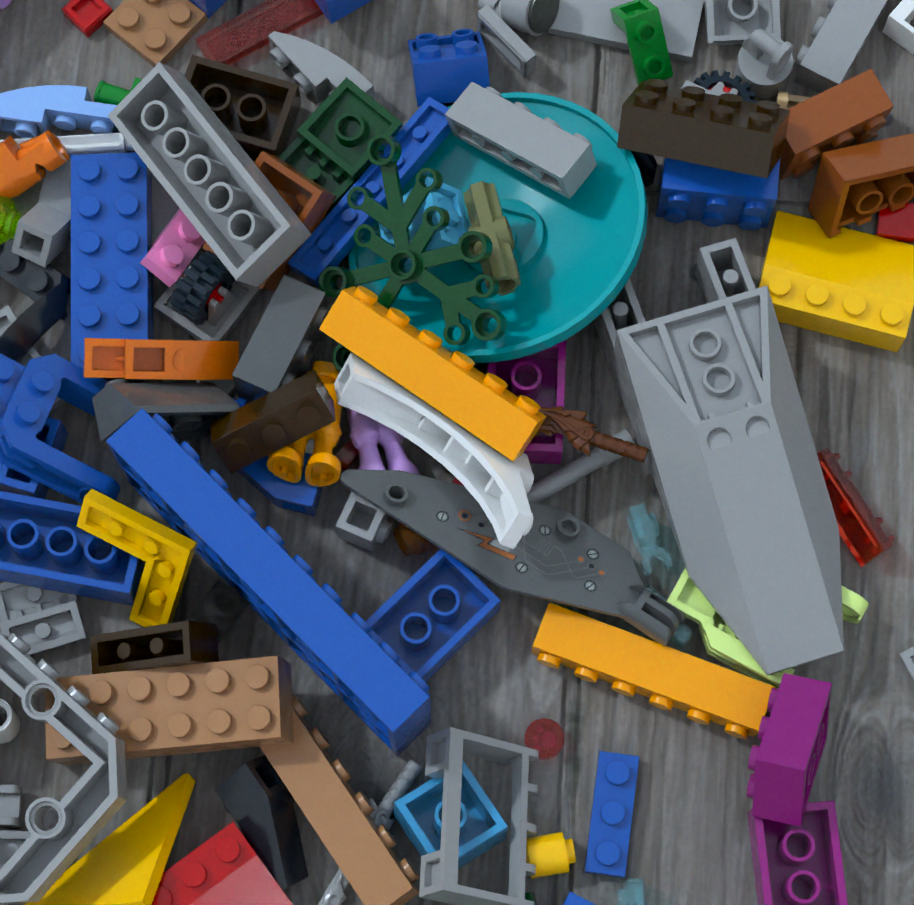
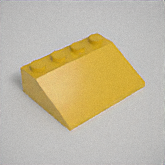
M777 210L757 288L768 286L778 322L897 353L906 339L914 306V245L845 227H840L841 234L828 238L816 220Z

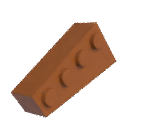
M914 133L822 153L808 210L828 238L841 234L840 227L855 222L857 226L872 221L871 214L889 207L893 212L903 208L914 197Z

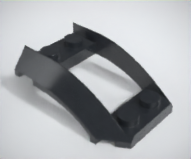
M11 238L0 244V277L35 301L0 336V353L20 363L33 345L60 319L65 320L68 314L65 312L66 294L70 295L71 279L50 264L43 267L12 253L14 239Z

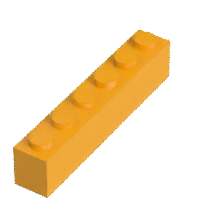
M353 286L340 292L319 330L511 461L523 455L547 417L539 411L540 406L534 400L524 395L517 397L506 389L508 385L504 380L492 373L485 375L474 368L475 362L470 357L459 351L452 353L441 345L443 341L439 336L426 329L420 331L409 324L410 318L405 313L393 307L387 309L378 303V296L371 290L363 286H358L357 288Z
M550 602L548 603L531 654L538 656L537 661L545 666L559 669L560 665L574 669V675L582 680L596 683L598 678L611 683V689L617 693L633 697L635 693L650 698L649 704L666 711H671L672 707L688 712L686 715L688 719L703 725H709L710 721L725 726L724 732L740 739H747L748 735L755 737L758 734L761 719L767 711L772 687L775 688V686L671 647L663 646L660 643Z

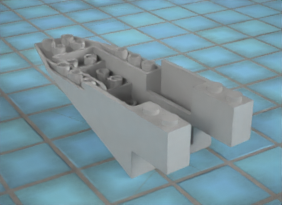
M736 238L699 248L695 276L706 304L645 321L629 278L614 301L593 321L637 443L640 446L649 448L645 465L649 475L652 474L688 576L768 676L844 652L839 527L768 286L756 289Z

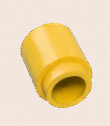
M563 832L528 837L526 842V863L536 865V873L531 876V879L570 872L569 864L576 863L572 838L564 839Z

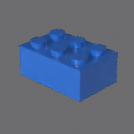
M663 157L659 174L655 217H663L666 221L672 223H682L686 220L701 221L702 224L711 227L732 224L739 225L744 230H758L761 227L767 228L777 201L780 159L769 177L763 178Z
M440 549L365 622L371 628L369 633L378 645L384 641L400 657L398 662L402 666L401 669L407 675L414 671L427 682L500 610L501 600L462 562Z

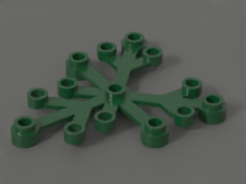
M384 134L375 135L368 142L366 152L368 159L373 164L381 167L388 209L374 200L373 193L368 188L360 186L353 187L348 192L347 202L351 208L365 212L392 231L395 247L380 237V231L377 227L368 224L359 225L354 232L355 243L360 247L369 248L387 262L352 271L337 266L327 267L319 277L321 291L325 292L326 296L337 298L343 289L389 278L378 296L377 302L390 309L404 285L417 282L441 299L445 320L443 335L447 343L461 346L470 339V328L462 322L461 314L472 321V331L477 338L485 341L500 339L507 328L505 316L495 309H482L469 300V298L473 297L493 298L499 290L498 280L494 276L481 274L475 277L473 281L449 286L427 270V268L459 260L476 264L483 263L488 260L492 253L491 239L485 233L468 231L459 238L458 244L424 252L436 231L445 229L450 221L449 213L446 209L431 206L425 210L423 222L411 241L408 228L429 193L436 192L441 188L443 183L442 175L435 169H421L417 173L416 184L404 203L397 162L401 156L400 143L392 136ZM390 145L391 153L388 158H385L384 149ZM431 173L433 175V183L427 187L425 178ZM362 192L364 194V201L361 205H358L357 195ZM438 211L440 214V222L437 225H434L432 222V216L435 212ZM366 230H369L371 232V239L365 243L363 235ZM481 241L483 244L482 252L476 255L474 246L476 242ZM407 259L412 261V267L409 272H406L404 269V263ZM339 276L343 278L341 289H338L336 285ZM487 279L490 283V289L484 294L481 290V284ZM492 318L497 322V328L494 332H490L488 329V323ZM458 326L461 329V337L456 341L453 338V330ZM341 344L335 347L332 354L333 364L339 371H341L351 353L350 350Z

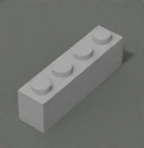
M829 0L827 7L831 9L827 18L819 17L810 35L815 38L810 47L803 45L794 62V65L799 67L795 81L818 93L844 82L890 0Z
M471 82L445 113L446 120L455 137L568 199H571L597 166L592 151V144L581 134L575 133L572 135L562 130L554 120L548 117L542 119L532 114L530 109L520 102L513 104L504 99L492 87L487 86L483 88Z

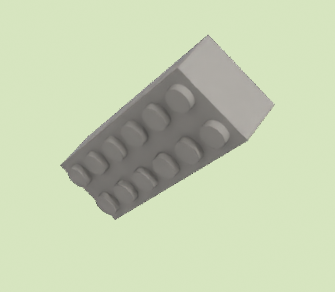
M159 62L109 113L108 117L235 280L259 287L312 235L183 73Z

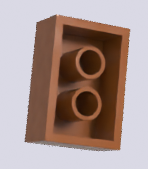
M872 68L788 108L790 115L784 151L780 157V180L791 175L796 179L807 174L814 168L813 164L821 161L823 152L849 147L856 143L859 145L872 142L878 137V130L887 123L886 118L894 106Z
M261 151L254 163L312 234L337 196L279 157ZM205 242L202 248L214 253L207 242ZM296 251L259 288L275 292L283 275L287 276L291 269L287 262Z

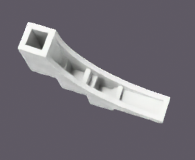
M351 352L334 382L337 403L393 429L440 462L466 487L480 504L493 525L499 543L514 549L522 535L525 536L529 533L533 524V514L530 509L527 493L532 487L534 474L527 454L523 453L522 456L511 461Z

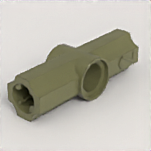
M480 181L471 184L469 189L463 193L467 214L471 223L468 231L485 233L491 239L493 246L488 260L481 263L483 274L494 276L498 280L499 290L497 294L504 296L513 293L521 285V277L513 253V249H516L508 220L503 215L497 189L494 183L489 184ZM481 241L476 242L474 246L476 255L482 252L483 244ZM486 279L485 282H486L487 289H488V291H489V289H490V283H489V281Z

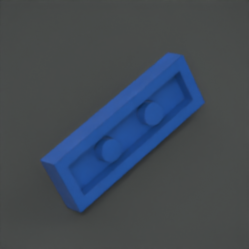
M599 751L584 873L625 878L639 756Z

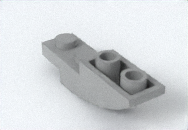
M275 31L268 35L271 49L269 51L270 58L279 69L283 70L286 68L293 75L292 80L294 83L299 84V90L302 94L307 95L309 93L319 102L325 96L328 97L347 77L375 100L374 86L359 71L337 55L310 41L293 35Z

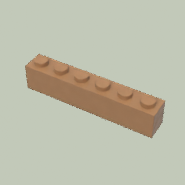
M296 694L292 695L294 743L260 746L261 750L364 905H404L419 894V887L415 883L420 878L417 871L407 858L399 859L393 850V847L397 845L396 840L384 824L379 827L370 816L375 811L372 804L361 791L357 794L348 783L352 779L351 773L339 758L333 761L326 750L330 746V742L318 726H315L313 729L304 717L309 713L306 706Z

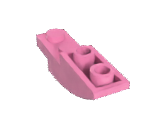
M179 208L152 243L153 246L140 263L170 288L184 272L205 240Z

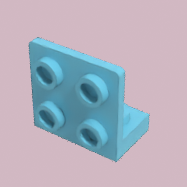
M427 176L425 184L429 187L433 183V178ZM442 183L438 191L429 193L408 228L410 240L412 241L423 222V214L427 208L437 206L447 210L450 217L448 226L441 231H436L424 252L458 244L459 238L468 232L469 225L461 190ZM412 189L403 196L404 203ZM438 211L435 212L432 216V222L434 225H437L440 222V214ZM379 223L381 237L395 247L392 231ZM407 259L404 263L406 272L412 267L410 259Z

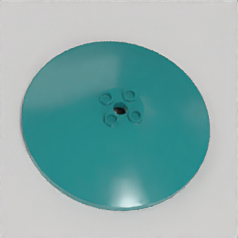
M500 93L504 99L513 104L515 102L524 104L530 109L532 114L542 119L548 117L554 120L562 130L572 135L575 133L581 134L592 144V151L597 166L571 199L455 137L452 131L417 171L418 173L423 168L435 169L441 173L443 183L461 190L469 227H471V223L467 214L463 193L469 189L471 184L480 181L489 184L494 183L503 215L506 216L516 247V249H513V253L518 265L521 285L515 289V292L504 296L496 294L490 299L469 298V300L482 309H495L505 316L507 328L500 339L485 341L477 338L472 331V321L461 314L462 322L470 328V339L461 346L447 343L443 335L445 320L441 299L417 282L404 285L392 305L393 308L402 311L410 318L409 324L420 331L426 329L433 332L442 339L441 345L452 353L459 351L470 357L475 363H492L521 358L548 349L570 338L596 319L614 301L630 278L641 254L647 231L648 208L645 187L636 160L630 150L617 148L619 134L608 123L588 109L571 101L538 93ZM417 173L402 189V196L415 186ZM431 173L427 175L428 177L433 178V175ZM375 221L372 225L380 231L379 223ZM369 230L363 235L365 243L371 239V232ZM357 244L348 253L351 271L386 262V260L369 248L360 247ZM464 260L427 268L428 271L449 286L473 281L475 277L483 274L481 263H469ZM389 278L359 286H363L379 296ZM485 280L481 284V290L484 294L488 292ZM494 318L488 323L490 332H494L497 328V322ZM458 326L453 330V338L456 341L461 337V329Z

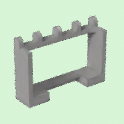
M453 727L427 736L425 776L437 779L444 777L440 850L421 856L420 898L453 905H535L534 901L525 899V877L533 876L536 873V865L526 863L527 836L537 834V825L527 823L528 796L538 795V786L528 783L529 761H537L539 759L538 750ZM463 754L501 764L512 763L508 895L457 884Z

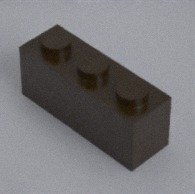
M313 370L211 422V444L230 474L336 421L334 401L317 372Z
M186 620L90 636L92 674L219 662L217 624Z

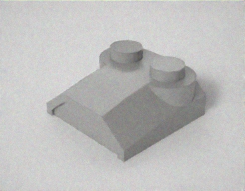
M704 0L708 45H742L743 41L756 29H762L769 35L781 39L780 0Z

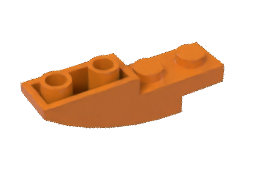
M84 338V378L233 380L232 374L239 362V341Z

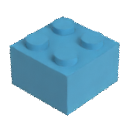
M464 761L462 764L458 869L504 841L508 828ZM444 777L440 779L432 778L394 802V817L420 857L440 850Z

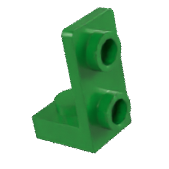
M633 0L611 8L613 22L625 32L637 84L639 85L642 81L648 79L665 80L672 77L673 70L659 9L649 0Z

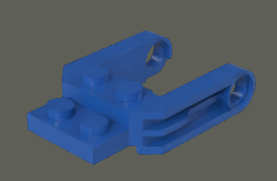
M0 353V463L81 504L83 503L84 496L91 489L116 501L121 490L117 481L36 438L47 420L56 397L95 416L92 397L101 391L108 381L102 378H84L83 368L57 354L30 359L26 366Z

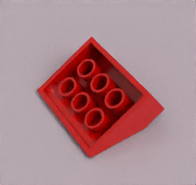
M234 822L227 825L163 872L152 905H293Z

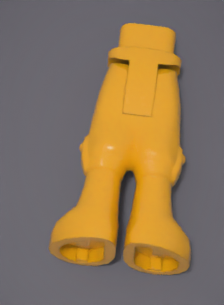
M315 361L312 371L315 370L334 401L336 421L269 454L266 465L270 472L282 480L298 483L301 480L307 443L313 439L315 445L312 456L307 461L305 479L311 486L323 487L337 482L341 474V462L336 456L332 455L333 448L337 445L339 437L342 435L340 428L342 406L337 403L334 386L340 371L336 369L332 362Z

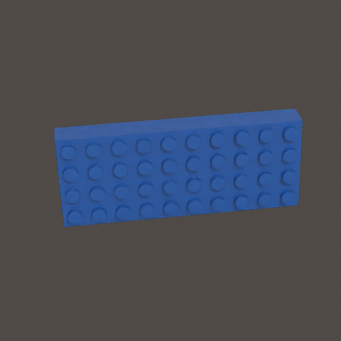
M141 408L106 440L128 483L176 532L197 542L195 551L398 757L431 724V701L428 692L430 687L414 671L407 675L401 669L402 666L398 662L400 660L398 654L384 641L378 645L369 633L371 631L369 625L355 612L349 616L340 604L342 602L340 596L327 583L320 587L312 576L314 571L298 554L293 558L288 555V551L283 546L285 544L284 540L274 529L267 526L263 530L260 527V523L255 518L256 512L241 497L236 501L232 499L233 496L227 490L229 486L224 479L213 469L207 473L204 466L199 462L201 458L197 452L185 441L179 445L177 439L171 433L173 429L158 413L151 417Z

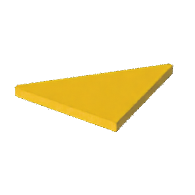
M189 773L180 776L68 868L39 902H29L25 905H152L196 781Z

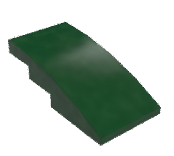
M346 77L296 130L298 137L283 151L279 158L337 196L323 217V221L372 164L366 152L370 139L378 134L395 137L403 123Z

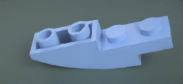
M44 85L0 93V131L15 133L22 138H34L50 130L52 124L66 131L81 128L91 130L95 134L120 132L108 117L109 113L117 105L93 102L87 87Z

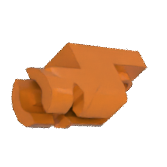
M50 130L19 145L11 135L0 142L1 199L21 195L44 179L46 169L52 172L70 159L64 145Z

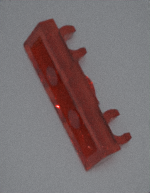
M829 448L818 452L817 456L839 527V534L860 567H863L892 547L891 543L895 538L893 535L888 537L879 526L884 521L882 518L873 517L872 511L853 482L848 479L852 475L851 471L844 472L838 464L837 460L841 458L840 454H832Z

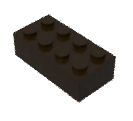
M648 79L642 81L622 105L617 148L768 178L784 151L790 110L780 108L778 103L772 101L752 103L743 101V98L736 94L725 93L717 96L705 93V90L700 87L686 86L681 89L668 86V83L664 80Z

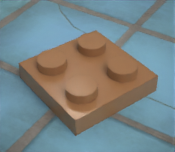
M124 0L103 21L106 30L155 67L159 62L166 64L208 20L206 14L189 0Z

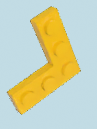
M91 489L84 496L76 526L146 562L129 619L143 627L172 623L197 542Z

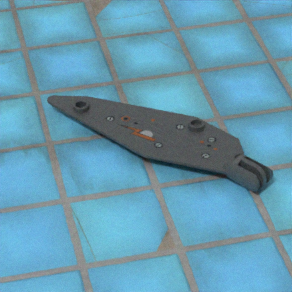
M348 469L341 474L340 480L345 487L503 590L620 617L663 646L668 644L671 636L674 635L686 617L684 612L643 586L630 551L564 509L528 501L533 514V524L529 533L525 536L522 535L516 547L512 549L499 543L493 525L464 485L401 470Z

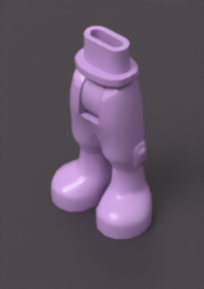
M346 408L350 428L349 436L354 447L358 449L360 456V466L357 470H386L377 448L378 443L385 451L387 470H401L420 475L418 468L408 459L402 446V435L366 415Z

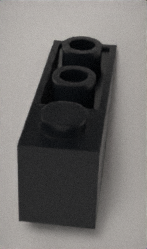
M265 755L244 763L219 785L215 792L222 800L225 810L233 816L244 832L249 844L257 851L268 867L271 875L281 888L285 890L308 877L292 795Z

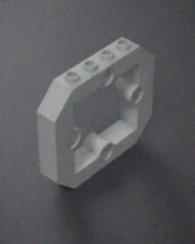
M14 632L9 637L0 633V679L22 698V707L28 716L53 726L93 764L61 800L42 797L29 805L25 815V823L31 835L0 869V905L39 902L127 801L125 741L116 734L120 727L105 713L101 712L96 716L86 707L90 700L73 685L67 690L60 684L57 678L61 674L46 660L41 659L37 663L27 653L31 647ZM52 691L55 697L54 705L50 710L42 712L39 706L40 699L46 692ZM55 808L59 816L58 823L52 830H47L43 824V816L46 811Z

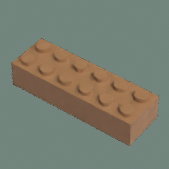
M279 656L57 678V681L67 690L73 685L90 700L86 707L96 716L103 712L120 727L116 734L125 741L126 759L294 743L291 663ZM52 691L45 693V712L54 705L55 697ZM45 723L46 760L61 765L92 763L53 726Z

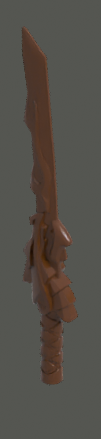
M563 406L552 408L540 407L539 411L547 417L535 436L544 433L551 437L552 434L556 435L559 433L567 437L569 444H572L574 449L578 452L582 451L586 456H591V445L627 458L630 457L642 463L645 462L649 448L595 431L597 425L584 420L587 412L563 410Z

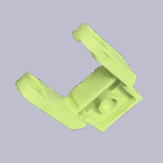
M685 567L667 602L684 612L686 618L699 624V633L707 655L743 675L770 684L778 689L784 673L795 675L793 674L795 670L790 668L767 676L689 578ZM841 585L843 620L858 624L869 604L863 597Z

